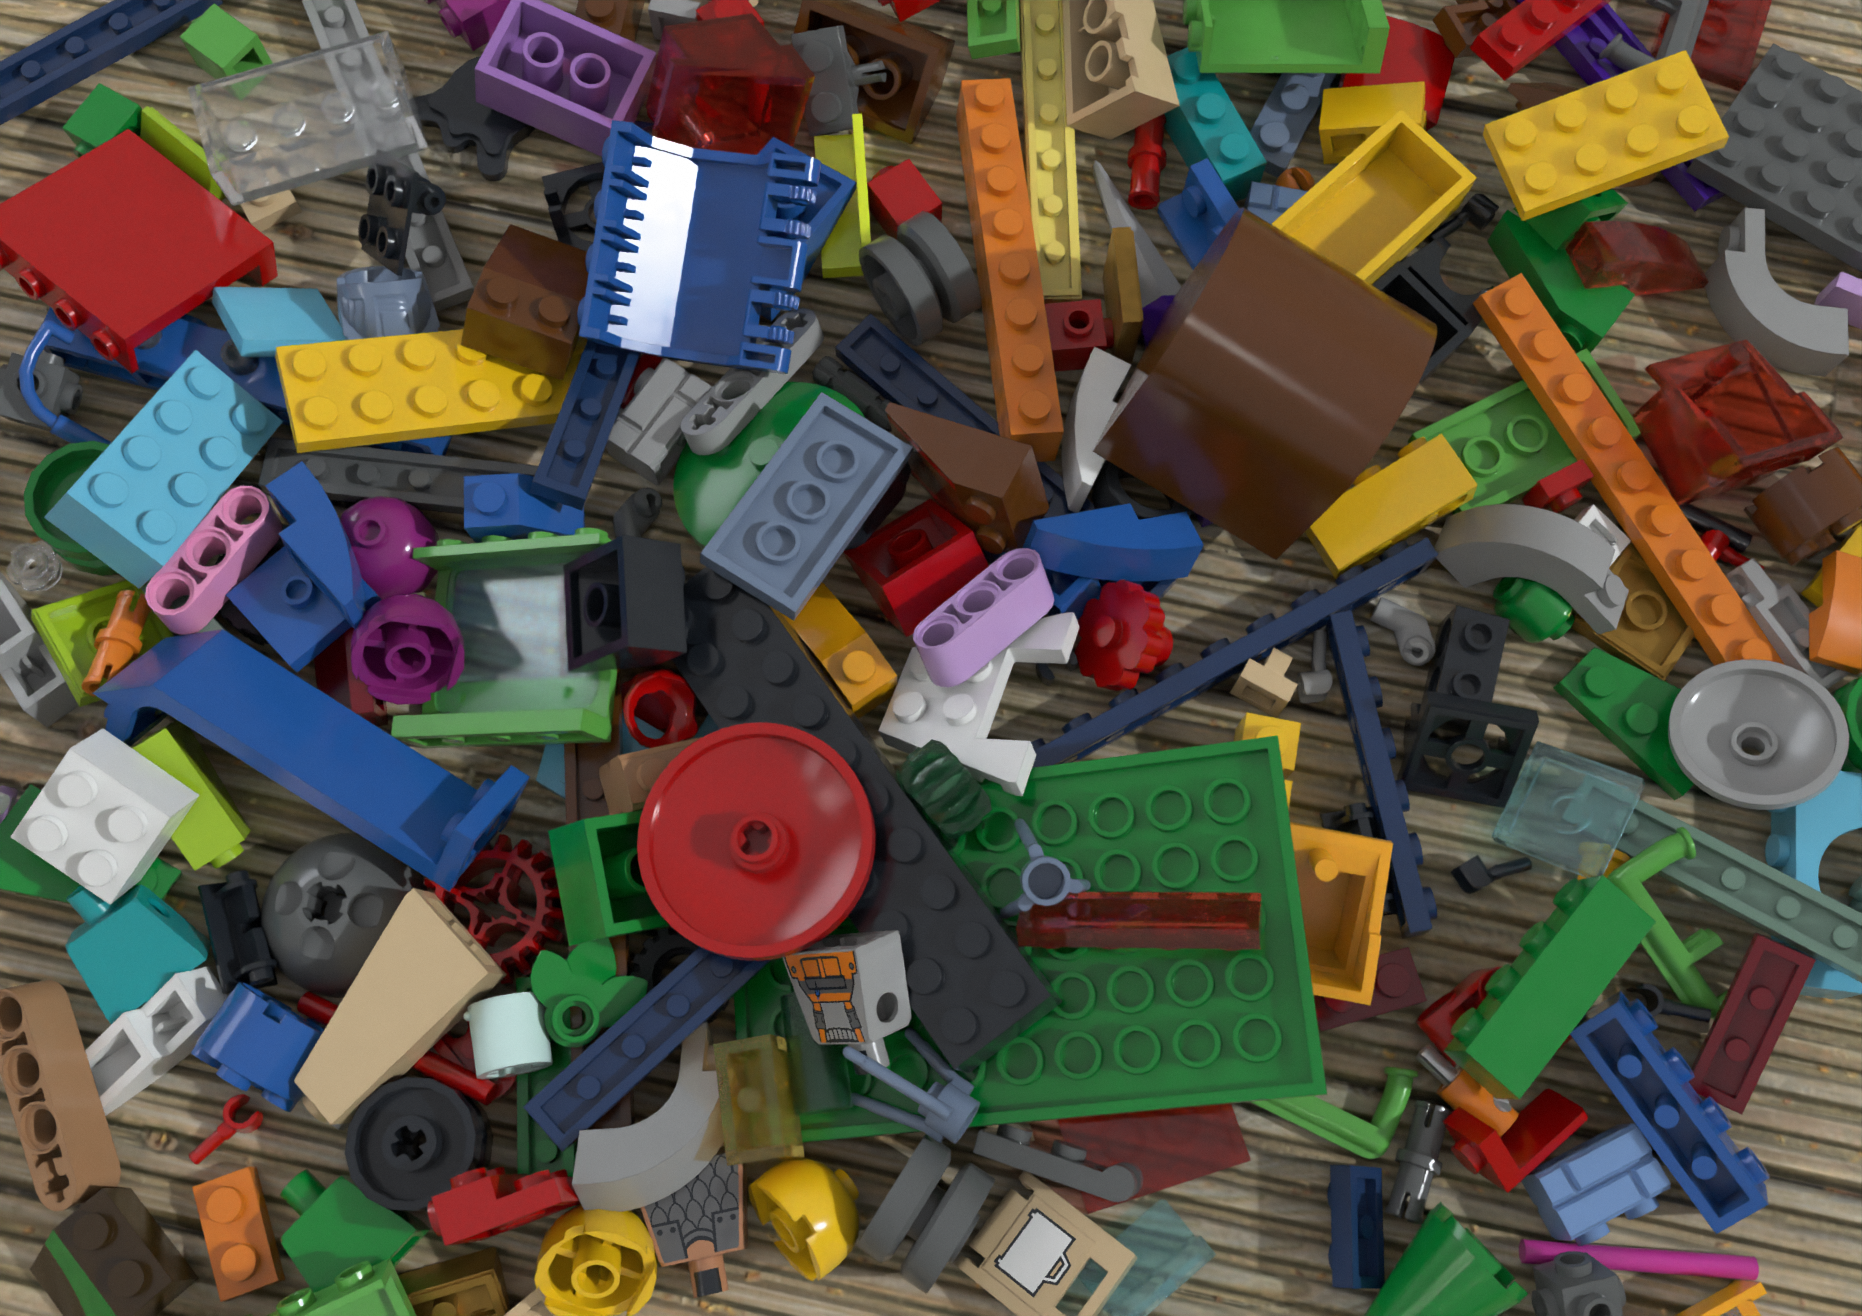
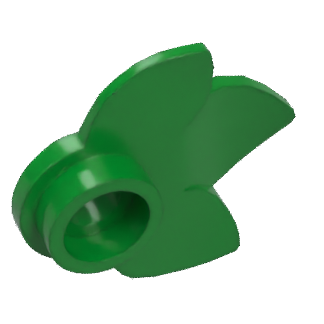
M609 938L578 944L570 952L566 960L560 955L547 950H541L535 959L530 974L532 992L546 1007L544 1025L548 1035L562 1046L580 1047L588 1044L598 1035L602 1027L614 1025L646 995L647 980L635 976H616L615 954ZM578 1006L583 1012V1021L576 1028H567L562 1020L563 1013L569 1007Z

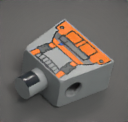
M899 931L827 935L809 948L783 957L812 1038L818 1044H848V1046L888 1067L890 1062L883 1037L908 1026L912 1018ZM853 1063L855 1074H870Z

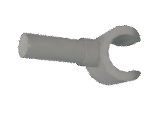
M1324 630L1314 631L1312 671L1299 672L1297 674V693L1301 703L1325 700L1332 685V675L1326 669L1327 632Z

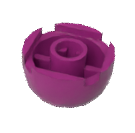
M377 496L364 499L345 510L339 518L357 559L361 578L381 599L396 594L419 593L427 588L438 570L413 559L414 548L437 546V541L439 540L438 533L422 511L401 498Z
M396 594L381 599L368 609L356 630L353 631L351 639L352 672L356 679L359 676L360 680L368 685V692L377 699L397 705L421 704L431 700V693L440 691L445 686L448 691L456 685L464 670L463 636L453 615L435 600L418 594Z

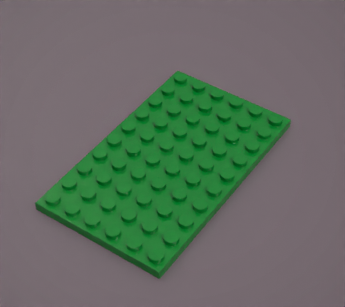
M1278 736L1034 767L1031 769L1023 796H1014L1004 792L1001 784L986 778L982 782L965 776L906 784L999 914L1004 906L1023 894L1020 875L1022 868L1030 860L1027 850L1014 826V822L1018 818L1023 819L1029 826L1044 855L1054 857L1062 862L1068 869L1070 878L1085 879L1091 884L1088 891L1080 893L1069 892L1062 901L1055 905L1043 906L1035 903L1028 911H1022L1013 917L1003 919L1063 1002L970 1073L954 1070L960 1077L975 1086L970 1096L980 1102L978 1111L968 1128L1327 1095ZM847 916L829 935L860 932L849 916ZM783 957L773 959L734 995L742 1148L922 1132L850 1103V1094L858 1093L926 1118L917 1112L920 1105L871 1074H855L852 1061L843 1056V1049L848 1044H818L812 1038ZM910 1006L912 1018L909 1025L883 1037L890 1065L886 1068L923 1091L928 1092L936 1081L943 1086H946L948 1083L905 1037V1030L909 1027L915 1029L952 1069L953 1067Z

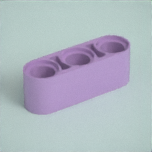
M1019 548L1005 553L916 626L913 633L914 643L928 676L935 685L952 687L968 680L1053 607L1054 596L1040 555L1035 550Z

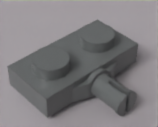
M844 26L791 34L809 136L853 129L852 114H859L857 107L859 86L886 82V72L867 75V72L885 69L883 61L879 60L877 62L855 65L847 49Z

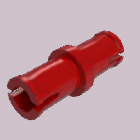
M1165 114L1136 127L1134 144L1128 151L1127 164L1131 169L1128 203L1137 209H1152L1160 202V176L1167 162V153L1163 148L1164 124L1166 123Z

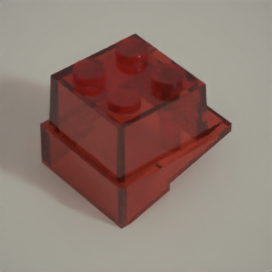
M752 13L664 26L646 108L654 120L651 136L691 148L757 155L772 137L793 147L815 75L791 44L780 46Z
M1747 339L1648 365L1645 371L1661 389L1632 415L1678 506L1756 484L1782 468L1811 460L1843 439L1837 426L1806 392L1796 393Z

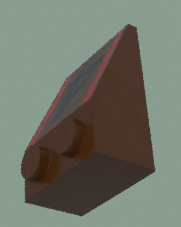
M889 402L885 413L894 436L913 447L911 457L908 460L912 470L911 475L943 509L974 532L982 549L990 553L1000 554L1023 548L1033 520L1043 519L1049 509L1032 446Z

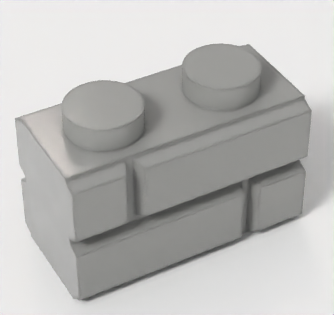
M664 358L655 370L647 368L635 384L634 394L636 395L625 409L620 408L606 445L608 453L626 467L635 470L637 474L654 485L659 486L678 461L687 443L680 428L681 421L712 386L697 376L690 375L684 368L668 358Z

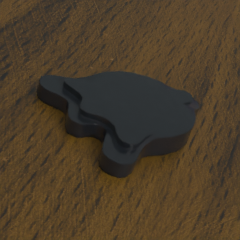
M478 56L459 67L442 88L434 93L412 99L409 104V111L415 123L421 126L436 127L441 130L443 142L449 152L459 153L468 146H476L477 165L482 177L489 181H499L507 173L509 156L514 146L527 138L534 131L535 127L476 102L475 67L481 57Z

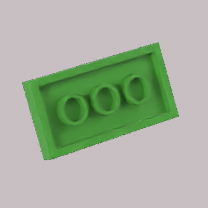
M1587 348L1576 353L1635 441L1642 433L1641 429ZM1524 380L1413 433L1408 440V443H1411L1420 437H1425L1427 441H1430L1442 433L1478 484L1473 499L1453 510V515L1474 507L1509 504L1525 496L1539 480L1577 462V459Z

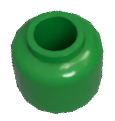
M1503 577L1494 589L1493 597L1496 599L1494 612L1496 616L1509 619L1508 628L1528 643H1538L1549 637L1552 640H1557L1571 628L1575 621V616L1571 614L1574 608L1556 591L1536 581L1518 577Z

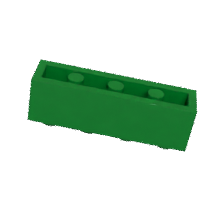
M1604 875L1582 880L1574 878L1566 883L1553 899L1556 909L1545 922L1540 921L1533 925L1520 940L1519 946L1523 951L1512 965L1506 964L1502 966L1488 980L1485 990L1489 994L1479 1007L1467 1010L1451 1028L1450 1033L1454 1038L1443 1052L1496 1099L1520 1100L1656 923L1650 915Z

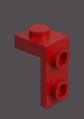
M1545 1089L1518 1113L1515 1122L1501 1137L1494 1128L1461 1107L1454 1110L1442 1122L1455 1141L1451 1150L1459 1162L1475 1175L1479 1173L1509 1193L1588 1120V1116L1583 1107L1552 1089Z

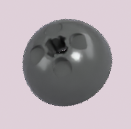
M338 833L309 842L296 850L280 865L271 878L263 898L261 927L264 929L271 958L276 960L277 967L288 979L303 989L326 997L344 998L404 896L413 888L428 891L427 886L424 885L423 875L357 833ZM339 893L346 894V896H339ZM325 901H327L324 909L325 916H321L322 907Z

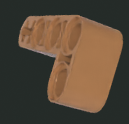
M44 980L0 989V1074L40 1202L46 1208L55 1212L64 1211L85 1203L102 1188L117 1187L121 1175L118 1155L65 988L56 981Z

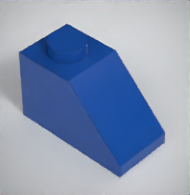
M520 473L464 476V529L475 543H481L482 537L488 535L504 536L513 540L527 539L530 532L536 531L550 532L559 536L574 535L576 529L585 527L584 507L581 511L530 493L533 476Z

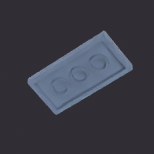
M821 392L700 553V563L794 621L908 462L913 447Z

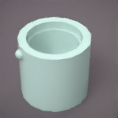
M533 992L496 996L467 1006V1011L463 1017L466 1021H469L477 1079L516 1076L534 1072L553 1064L550 1039L544 1025L546 1007L536 998Z

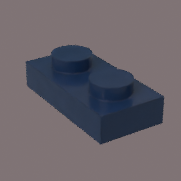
M1330 1165V1183L1327 1190V1199L1331 1208L1332 1242L1329 1247L1328 1259L1332 1269V1287L1381 1289L1385 1283L1382 1168Z

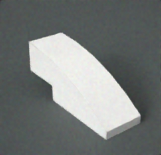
M1095 346L1070 401L1063 433L1061 454L1063 484L1068 509L1075 513L1081 510L1106 459L1094 453L1093 450L1117 405L1114 400L1131 367V364Z
M208 966L176 973L140 1009L124 1012L85 1050L105 1116L159 1079L186 1058L196 1046V1042L228 997L227 994L222 993L220 983Z

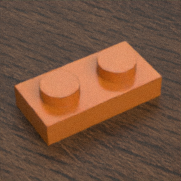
M248 1166L193 1186L192 1189L220 1302L230 1301L286 1280L257 1167Z

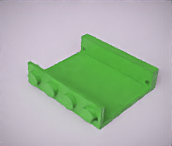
M1381 0L1183 1V24L1189 25L1188 51L1196 52L1199 73H1380L1390 29Z

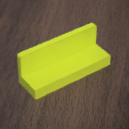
M862 113L852 114L853 134L814 136L815 159L856 181L854 194L821 250L823 278L864 276L859 262V250L871 243Z

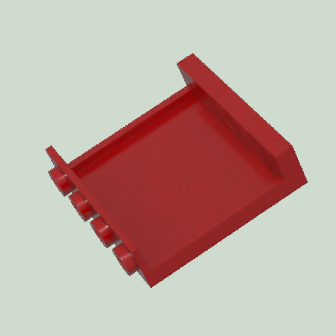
M130 129L125 130L0 204V271L4 269L12 275L21 289L31 299L35 301L41 299L49 305L57 318L68 329L72 331L78 329L86 335L102 357L108 361L115 359L132 374L139 370L134 348L213 296V287H228L246 274L263 287L278 276L274 242Z

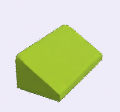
M146 106L142 110L140 138L219 200H224L232 192L230 185L233 182L219 161L153 107Z

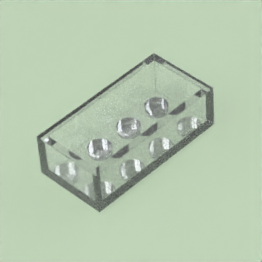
M388 31L188 87L210 174L232 206L368 167L375 163L377 150H382L396 159L429 149L404 65Z

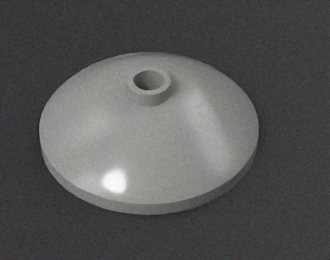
M1735 660L1721 663L1702 671L1693 677L1679 692L1673 703L1668 722L1670 748L1684 774L1709 795L1723 802L1748 809H1783L1802 804L1816 797L1829 787L1838 776L1847 756L1849 746V732L1845 716L1829 691L1802 671L1767 660ZM1752 747L1757 749L1760 755H1750L1742 749Z

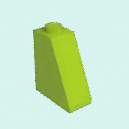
M176 719L131 747L200 795L171 836L194 871L208 862L211 863L214 869H217L244 851L240 842L246 839L251 830L188 726Z

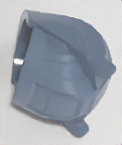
M370 266L347 271L337 278L338 316L346 340L438 332L437 328L440 327L439 320L422 271L403 268L402 276H398L385 266Z

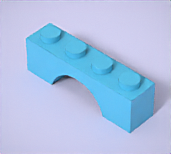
M1840 771L1831 785L1816 797L1796 806L1768 810L1771 812V835L1768 837L1765 846L1767 864L1821 892L1818 873L1820 861L1826 848L1837 837L1862 827V773ZM1771 935V939L1779 943H1782L1786 946H1789L1795 950H1798L1797 948ZM1815 959L1816 961L1800 992V995L1839 1000L1862 995V983Z

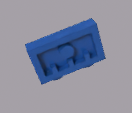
M1208 158L1189 167L1182 193L1161 202L1157 213L1194 270L1220 232L1239 210V207Z

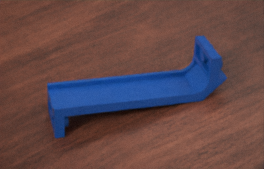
M223 629L166 637L92 693L108 703L104 711V717L108 719L105 730L129 747L170 715L449 892L456 885L459 877L498 832H502L506 827L530 778L527 774L510 765L496 782L487 778L477 790Z

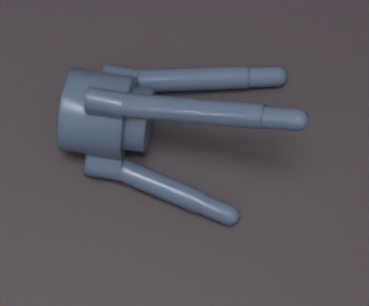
M1018 818L1015 820L1014 826L1027 850L1030 860L1022 868L1020 875L1023 894L1000 910L1001 918L1008 919L1022 911H1028L1035 903L1043 906L1055 905L1062 901L1069 892L1080 893L1090 889L1091 884L1088 880L1070 878V873L1062 862L1054 857L1043 854L1041 846L1038 845L1029 826L1023 819Z
M911 1027L905 1030V1037L948 1083L946 1086L936 1081L928 1092H925L850 1046L843 1049V1056L920 1104L917 1112L926 1118L858 1093H852L849 1096V1101L853 1105L922 1131L939 1143L945 1137L954 1144L965 1133L978 1111L980 1102L970 1096L975 1086L960 1077L932 1046Z

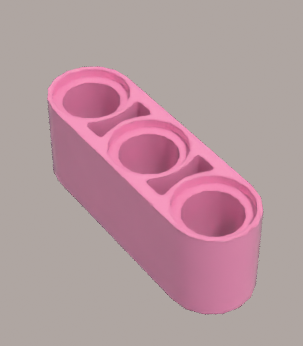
M239 486L231 489L198 524L168 562L151 578L145 593L147 604L170 631L179 635H187L202 630L229 600L226 594L248 577L280 538L278 533L282 531V523L267 496L260 489L253 486ZM261 513L255 522L241 525L247 516ZM226 554L224 559L217 565L205 567L208 560L213 556ZM190 595L183 606L177 609H169L172 602L178 597Z

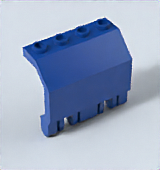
M612 120L610 136L606 138L602 149V161L605 167L602 189L597 193L594 201V215L597 220L594 241L589 246L586 254V270L588 272L586 293L579 303L577 312L578 324L580 326L579 336L601 345L661 358L743 370L788 374L792 351L776 346L756 344V341L791 345L793 344L795 332L781 326L771 325L769 327L759 325L761 307H769L787 312L798 310L799 297L786 293L764 291V288L801 292L808 244L791 239L775 238L773 236L809 239L811 226L799 220L775 218L778 202L792 203L799 206L815 204L817 192L800 186H818L822 162L808 156L775 152L751 155L691 148L653 137L632 122Z

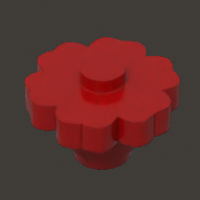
M1122 579L1115 583H1106L1101 590L1100 599L1088 600L1083 615L1078 621L1080 626L1078 634L1082 640L1078 643L1075 650L1082 676L1093 678L1097 687L1113 691L1132 689L1137 684L1139 672L1150 673L1154 667H1159L1168 660L1173 648V636L1171 631L1164 625L1165 613L1160 607V600L1156 594L1144 591L1140 584Z

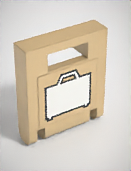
M1023 1171L1018 1180L1021 1181L1024 1187L1033 1191V1194L1026 1200L1010 1188L969 1244L971 1248L985 1258L984 1261L977 1268L971 1259L961 1255L954 1265L1017 1316H1065L1055 1307L1091 1258L1107 1274L1077 1316H1097L1138 1259L1137 1256L1034 1175Z

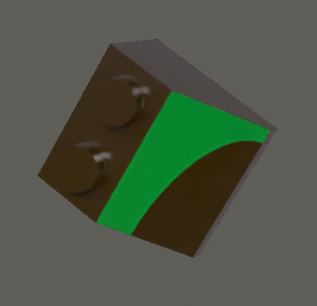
M102 1188L52 1230L30 1268L32 1274L63 1316H156L199 1279L131 1188Z

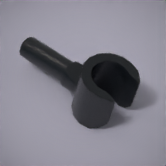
M1475 194L1465 204L1460 213L1428 235L1430 242L1440 237L1446 238L1462 228L1467 222H1470L1478 230L1482 231L1493 220L1499 206L1484 194Z
M1476 855L1453 869L1451 874L1465 893L1472 894L1492 882L1500 880L1502 877L1531 870L1532 862L1529 857L1496 864L1488 869L1479 855Z
M1640 984L1626 989V991L1631 993H1639L1645 998L1647 1002L1646 1008L1652 1017L1663 1014L1710 1022L1711 1009L1664 998L1661 991L1651 984Z

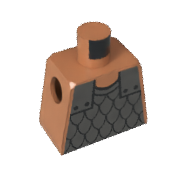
M738 1150L715 1155L709 1164L684 1187L655 1203L641 1207L661 1267L688 1262L694 1298L729 1290L723 1254L748 1248L746 1151Z

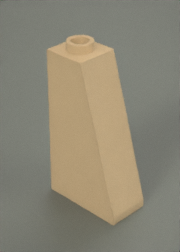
M413 888L404 896L294 1079V1082L306 1095L302 1099L305 1108L322 1123L329 1122L330 1125L350 1123L360 1104L382 1085L399 1080L463 1018L464 1013L467 1011V1006L483 999L507 975L433 892Z

